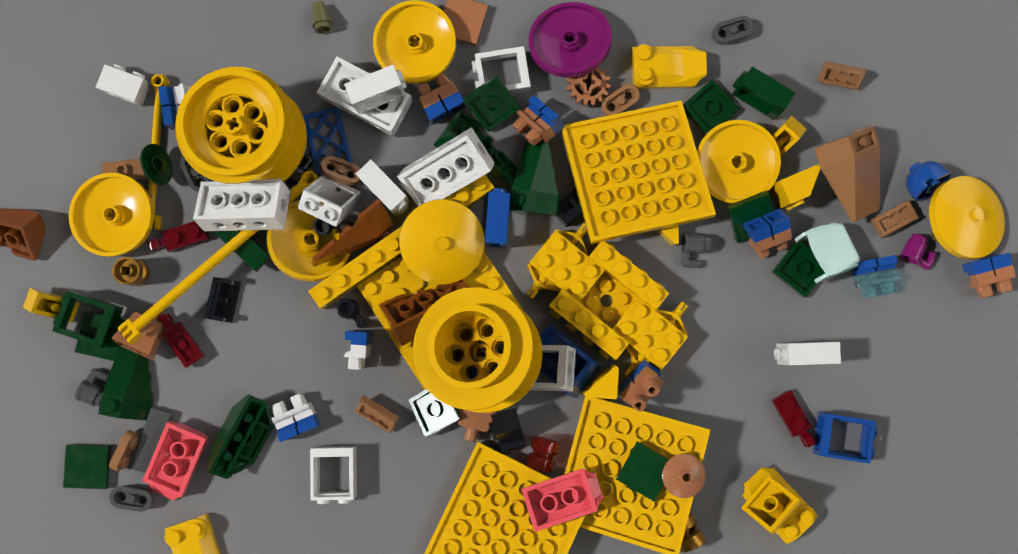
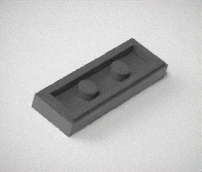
M151 407L131 469L146 473L165 425L172 419V412Z

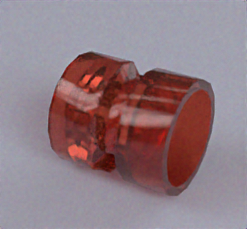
M534 436L531 444L533 452L529 453L526 465L537 470L552 473L555 464L553 456L557 455L560 443L544 437Z

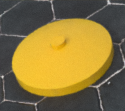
M410 0L391 7L382 15L374 30L373 49L376 59L382 68L394 65L396 71H401L405 83L421 84L440 76L449 67L456 51V35L450 19L439 7L425 1Z
M731 120L717 125L704 136L697 149L709 193L712 197L724 203L733 204L763 191L768 192L776 182L780 172L781 156L775 139L765 128L751 121Z
M103 173L87 180L74 194L69 208V225L77 242L87 251L105 257L127 255L139 248L149 236L154 223V206L148 191L137 180L119 173Z
M959 176L943 182L932 195L929 205L930 225L937 241L946 251L958 258L972 260L991 254L999 246L1005 230L1004 212L998 197L987 184L974 177Z
M435 199L419 205L407 216L401 227L399 246L406 266L418 278L433 284H451L464 279L477 267L484 252L485 238L480 221L470 209L453 200Z
M298 200L288 205L285 228L268 230V252L277 268L289 277L306 282L321 281L342 268L348 261L351 253L313 267L311 264L312 257L332 239L338 240V236L343 230L340 229L338 232L328 235L318 234L313 226L317 217L298 209L300 202Z

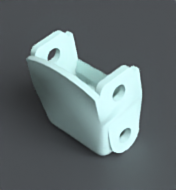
M834 222L818 226L795 238L796 243L806 239L809 240L816 260L826 273L815 279L816 284L858 266L857 263L860 257L845 226L841 223Z

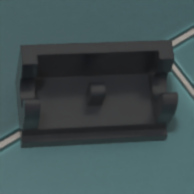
M576 188L559 201L558 216L556 217L564 226H567L582 213Z
M213 277L204 318L233 323L242 282Z

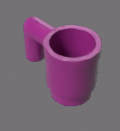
M912 234L899 257L925 270H929L937 254L929 251L926 258L923 259L928 239L918 234Z

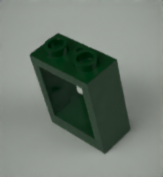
M753 66L748 71L744 70L732 86L735 88L732 93L733 96L772 120L786 110L796 94Z
M67 290L61 299L59 314L54 318L52 331L97 347H109L123 307L76 291ZM77 300L105 309L95 338L67 329Z

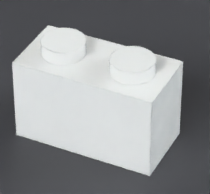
M116 64L113 67L104 65L96 88L106 94L142 106L151 85L145 80V76L135 71L132 74L127 73L125 68Z

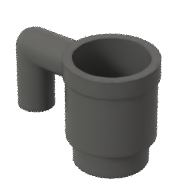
M689 232L683 233L681 242V265L683 267L700 268L701 261L692 260L690 256L691 253H708L710 249V236Z
M97 368L92 369L87 379L78 386L75 399L91 406L100 407L104 388L94 383L97 378L107 382L109 373Z

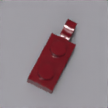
M193 221L162 231L163 238L150 240L147 243L150 250L156 251L166 247L167 252H172L209 240L210 238L208 232L204 231Z
M165 313L158 318L166 329L162 336L185 368H189L205 356L182 322L175 324L174 319L169 313Z
M788 390L773 398L771 402L792 437L799 436L804 447L807 446L809 448L815 445L814 439L807 431L812 426L792 391Z

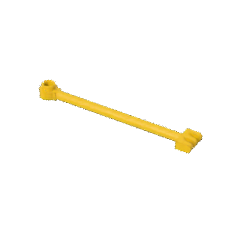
M155 74L151 78V85L155 92L151 144L160 146L161 107L163 106L160 102L158 87H169L170 82L163 74ZM161 78V83L157 85L156 81ZM149 180L148 193L154 206L155 230H161L162 216L155 215L157 184Z

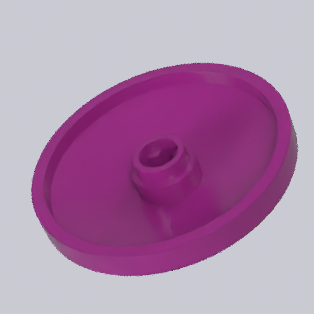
M579 2L561 3L545 10L534 21L529 32V48L533 60L545 72L558 77L582 76L599 67L608 56L612 45L611 27L602 12L593 6Z

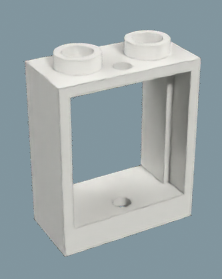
M524 46L475 54L472 68L473 74L478 73L479 81H475L476 89L485 83L481 62L516 56L520 83L505 86L512 95L530 92L531 85Z
M394 65L344 84L352 105L358 114L406 96L403 90L407 88L401 71H396Z
M371 159L356 173L358 178L395 216L398 213L402 215L409 208L408 204L410 203L408 197Z
M322 175L303 190L298 209L337 227L355 210L361 192Z
M840 342L776 343L774 359L777 360L779 365L841 364Z
M542 345L543 353H559L557 383H534L530 390L573 392L576 349L568 345Z
M356 445L314 446L310 448L311 501L317 500V504H328L330 500H338V503L346 504L351 503V500L357 497ZM349 456V491L320 492V457Z

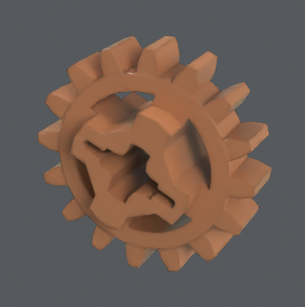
M601 65L582 77L566 79V83L569 84L566 87V92H572L569 98H577L576 104L582 101L583 107H586L587 103L590 102L591 106L594 107L596 100L602 103L603 99L601 96H608L606 90H610L611 85L607 84V82L611 78L610 76L605 77L607 70L601 71ZM588 77H590L589 81L591 86L587 91L586 81L588 80ZM600 91L598 94L590 97L593 92Z

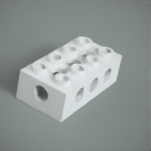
M336 56L317 91L319 97L394 137L413 102L411 95L405 92L406 96L386 103L388 107L384 110H380V106L358 114L352 105L347 90H343L344 84L370 73Z
M471 127L403 168L397 177L416 205L419 206L427 201L444 199L490 172L495 162Z
M282 179L253 180L240 184H226L216 181L201 182L193 220L204 231L284 229L291 191Z

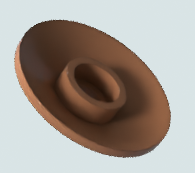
M677 454L671 457L664 465L662 471V480L665 488L672 495L679 498H689L696 495L702 489L706 477L703 464L699 459L690 454ZM688 473L689 479L684 481L683 475Z

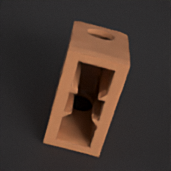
M134 312L129 319L134 322L142 314ZM162 313L140 330L144 336L136 343L130 345L119 330L112 339L117 345L153 361L163 338L162 333L165 332L162 323L158 322V318Z
M459 409L462 419L458 421V425L466 427L464 439L476 442L479 431L488 432L489 423L492 422L491 415L496 414V412L478 413Z

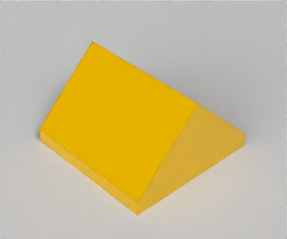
M611 364L590 382L581 393L588 398L617 399L619 368Z
M768 476L741 508L766 531L774 534L801 500Z

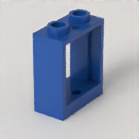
M495 188L493 192L489 191L485 231L486 247L506 248L510 193H506L505 189Z
M818 412L815 434L816 444L814 445L813 454L870 464L875 453L873 440L877 435L876 421ZM833 420L862 424L858 455L829 451Z

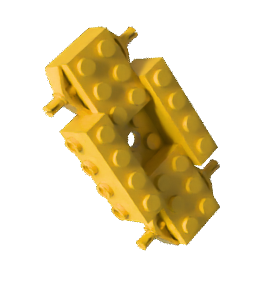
M585 223L574 233L556 229L527 265L534 283L526 295L529 296L532 293L530 298L533 299L539 290L542 289L559 292L548 306L551 309L549 313L557 320L562 318L566 321L567 324L565 326L574 334L576 331L582 334V340L590 347L593 344L600 349L598 353L606 360L609 358L616 360L626 348L632 361L630 367L624 373L627 377L629 373L632 375V372L643 360L662 370L688 338V334L680 319L688 306L684 305L685 303L681 301L675 311L669 312L657 309L669 295V292L665 290L662 284L652 280L643 269L636 267L627 256L621 255L616 251V248L607 241L600 242L589 255L582 240L587 232V227L584 229ZM603 295H609L612 298L610 306L605 307L601 304V297Z

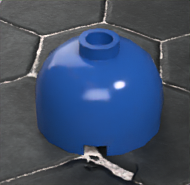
M926 161L922 164L917 162L909 169L910 173L906 178V188L916 201H921L933 194L931 191L949 180L951 174L946 167L938 162Z

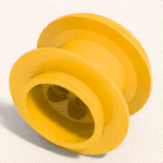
M227 67L203 76L187 91L176 115V139L182 155L194 170L216 182L240 184L266 179H282L284 182L298 168L305 153L307 130L299 107L274 80L262 72L251 68ZM260 111L259 116L252 119L254 112ZM263 131V137L256 140L257 134ZM227 139V144L224 147V140ZM247 146V151L244 154H240L241 148Z
M463 288L441 297L423 315L413 342L415 368L425 388L441 402L471 412H497L516 404L533 387L542 365V342L538 329L532 319L508 297L487 288ZM490 326L493 327L492 335L485 337V329ZM471 330V332H472V337H471V339L468 340V341H465V340H464V334H465V332ZM504 343V351L502 354H499L498 346ZM482 349L486 350V352H485L486 357H485V358H484V357H481V356H482V353H481V350H482ZM460 351H463V352H464V358H463V360L460 361V362H457V360H456V355H457V353L460 352ZM497 363V368L491 373V366ZM476 367L478 374L475 378L471 379L469 371Z

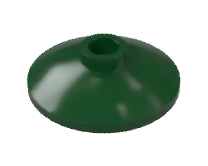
M157 144L146 145L140 154V162L144 174L154 184H167L173 175L172 161L168 153Z

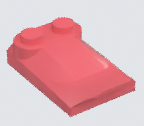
M168 421L142 481L148 483L153 492L175 501L179 497L182 498L202 452L208 445L209 437L203 432L182 423Z
M584 468L521 489L535 532L596 512L603 499L596 474L588 472Z

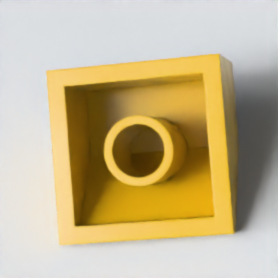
M819 164L782 179L772 186L770 192L778 209L785 207L786 210H790L805 203L804 198L810 196L820 171Z

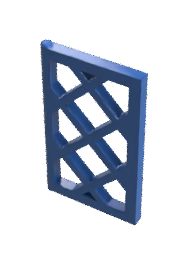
M334 107L303 115L317 175L322 174L318 160L321 156L323 158L327 157L323 152L329 143L338 148L335 157L338 158L343 151L346 153L348 162L353 163L339 108ZM336 112L338 120L336 125L326 120L329 114ZM317 118L320 120L315 130L310 128L308 119ZM323 123L333 128L328 138L318 133ZM336 131L341 132L343 140L341 146L331 141ZM315 136L325 141L320 151L315 149L313 141ZM327 167L328 170L333 171V168Z

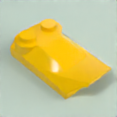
M642 44L631 49L632 85L638 89L694 88L703 77L707 76L706 51L699 50L694 46L650 47L649 45Z
M761 467L744 483V493L741 496L747 501L764 480L770 476L800 499L801 502L775 531L786 544H789L799 538L815 522L818 515L773 467Z
M208 513L165 528V542L171 547L173 554H220Z

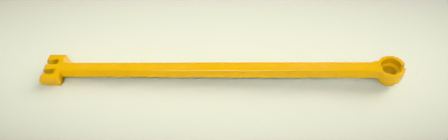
M313 171L304 172L298 184L290 190L289 204L299 197L305 188L318 179V176ZM242 230L133 322L128 318L118 327V330L127 339V342L130 345L136 343L144 336L140 331L258 230Z

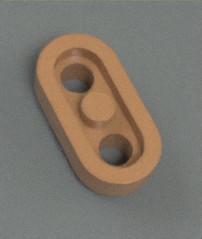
M627 84L607 96L601 104L602 113L605 116L618 114L635 105L640 96L638 88L632 84ZM625 94H630L632 99H626ZM608 105H613L615 110L610 111Z
M327 156L322 160L320 171L325 177L349 186H354L360 181L356 175L360 167L356 164L335 156ZM327 167L333 168V171L328 170ZM347 174L352 175L353 178H349Z
M130 429L124 433L110 461V469L119 472L121 469L125 470L130 462L129 455L139 443L138 433Z

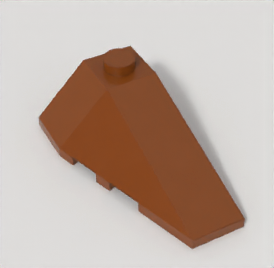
M378 198L358 215L359 218L354 223V226L347 225L338 236V240L332 239L313 256L311 262L313 267L373 245L391 234L393 222L382 201Z
M0 208V247L5 245L12 249V254L36 261L46 232L41 214L25 209Z
M463 279L451 284H440L434 290L426 292L424 289L417 290V294L407 297L405 294L398 295L379 304V307L393 335L400 345L403 346L414 340L420 320L437 300L450 292L469 288V286Z

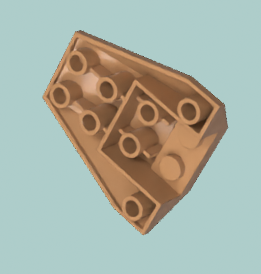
M867 125L854 130L851 135L815 147L820 168L851 222H856L880 210V145L874 126Z

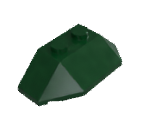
M248 394L232 407L212 443L207 467L208 473L229 479L232 475L243 471L255 463L274 428L267 401Z

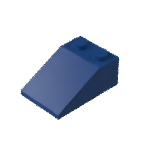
M549 323L540 335L542 345H568L576 349L573 392H563L568 396L577 398L602 368V365L554 325ZM543 353L540 371L553 383H557L559 353Z

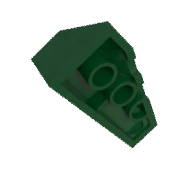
M459 109L439 135L434 146L438 148L472 127L495 162L492 170L487 174L511 183L516 176L518 168L503 151H497L492 145L493 140L490 136L485 137L479 130L481 126L463 110Z
M526 140L511 189L510 211L521 215L558 216L560 193L556 186V171L553 169L552 164L553 155L550 140L547 143L541 140L534 146Z
M119 346L103 391L98 414L115 418L147 421L154 402L148 358Z

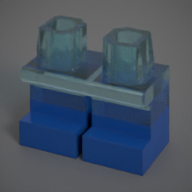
M896 255L860 261L857 263L858 266L851 269L855 287H860L863 298L877 296L875 284H881L883 295L897 292L896 281L900 280V277L896 272Z

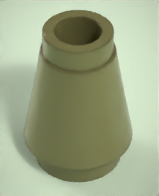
M323 1L313 3L312 26L318 34L329 33L333 26Z

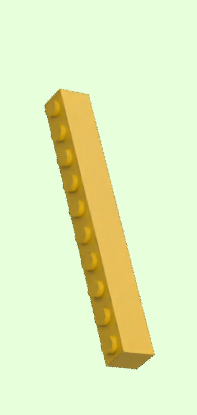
M483 175L444 199L456 201L470 209L486 198L489 191L493 192L494 186L487 176ZM401 227L311 288L308 292L318 307L326 309L356 288L357 285L401 257L399 246Z

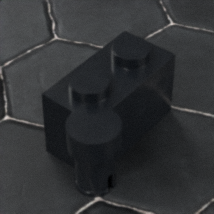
M516 408L491 415L492 422L489 423L490 432L493 440H498L502 454H508L511 450L526 447Z

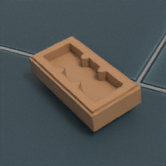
M824 61L817 80L819 83L859 90L866 70L865 68Z
M140 159L101 163L102 174L119 173L137 181L147 180L141 167Z
M906 200L872 218L870 221L878 236L882 238L919 217L910 201Z
M364 395L355 410V413L389 433L392 432L399 419L398 415Z

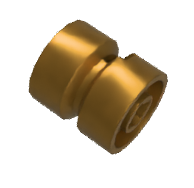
M123 257L114 263L112 273L115 280L121 284L140 286L148 281L150 267L143 260Z
M692 512L689 514L680 549L681 553L690 552L703 545L706 541L701 530L696 528L697 522Z

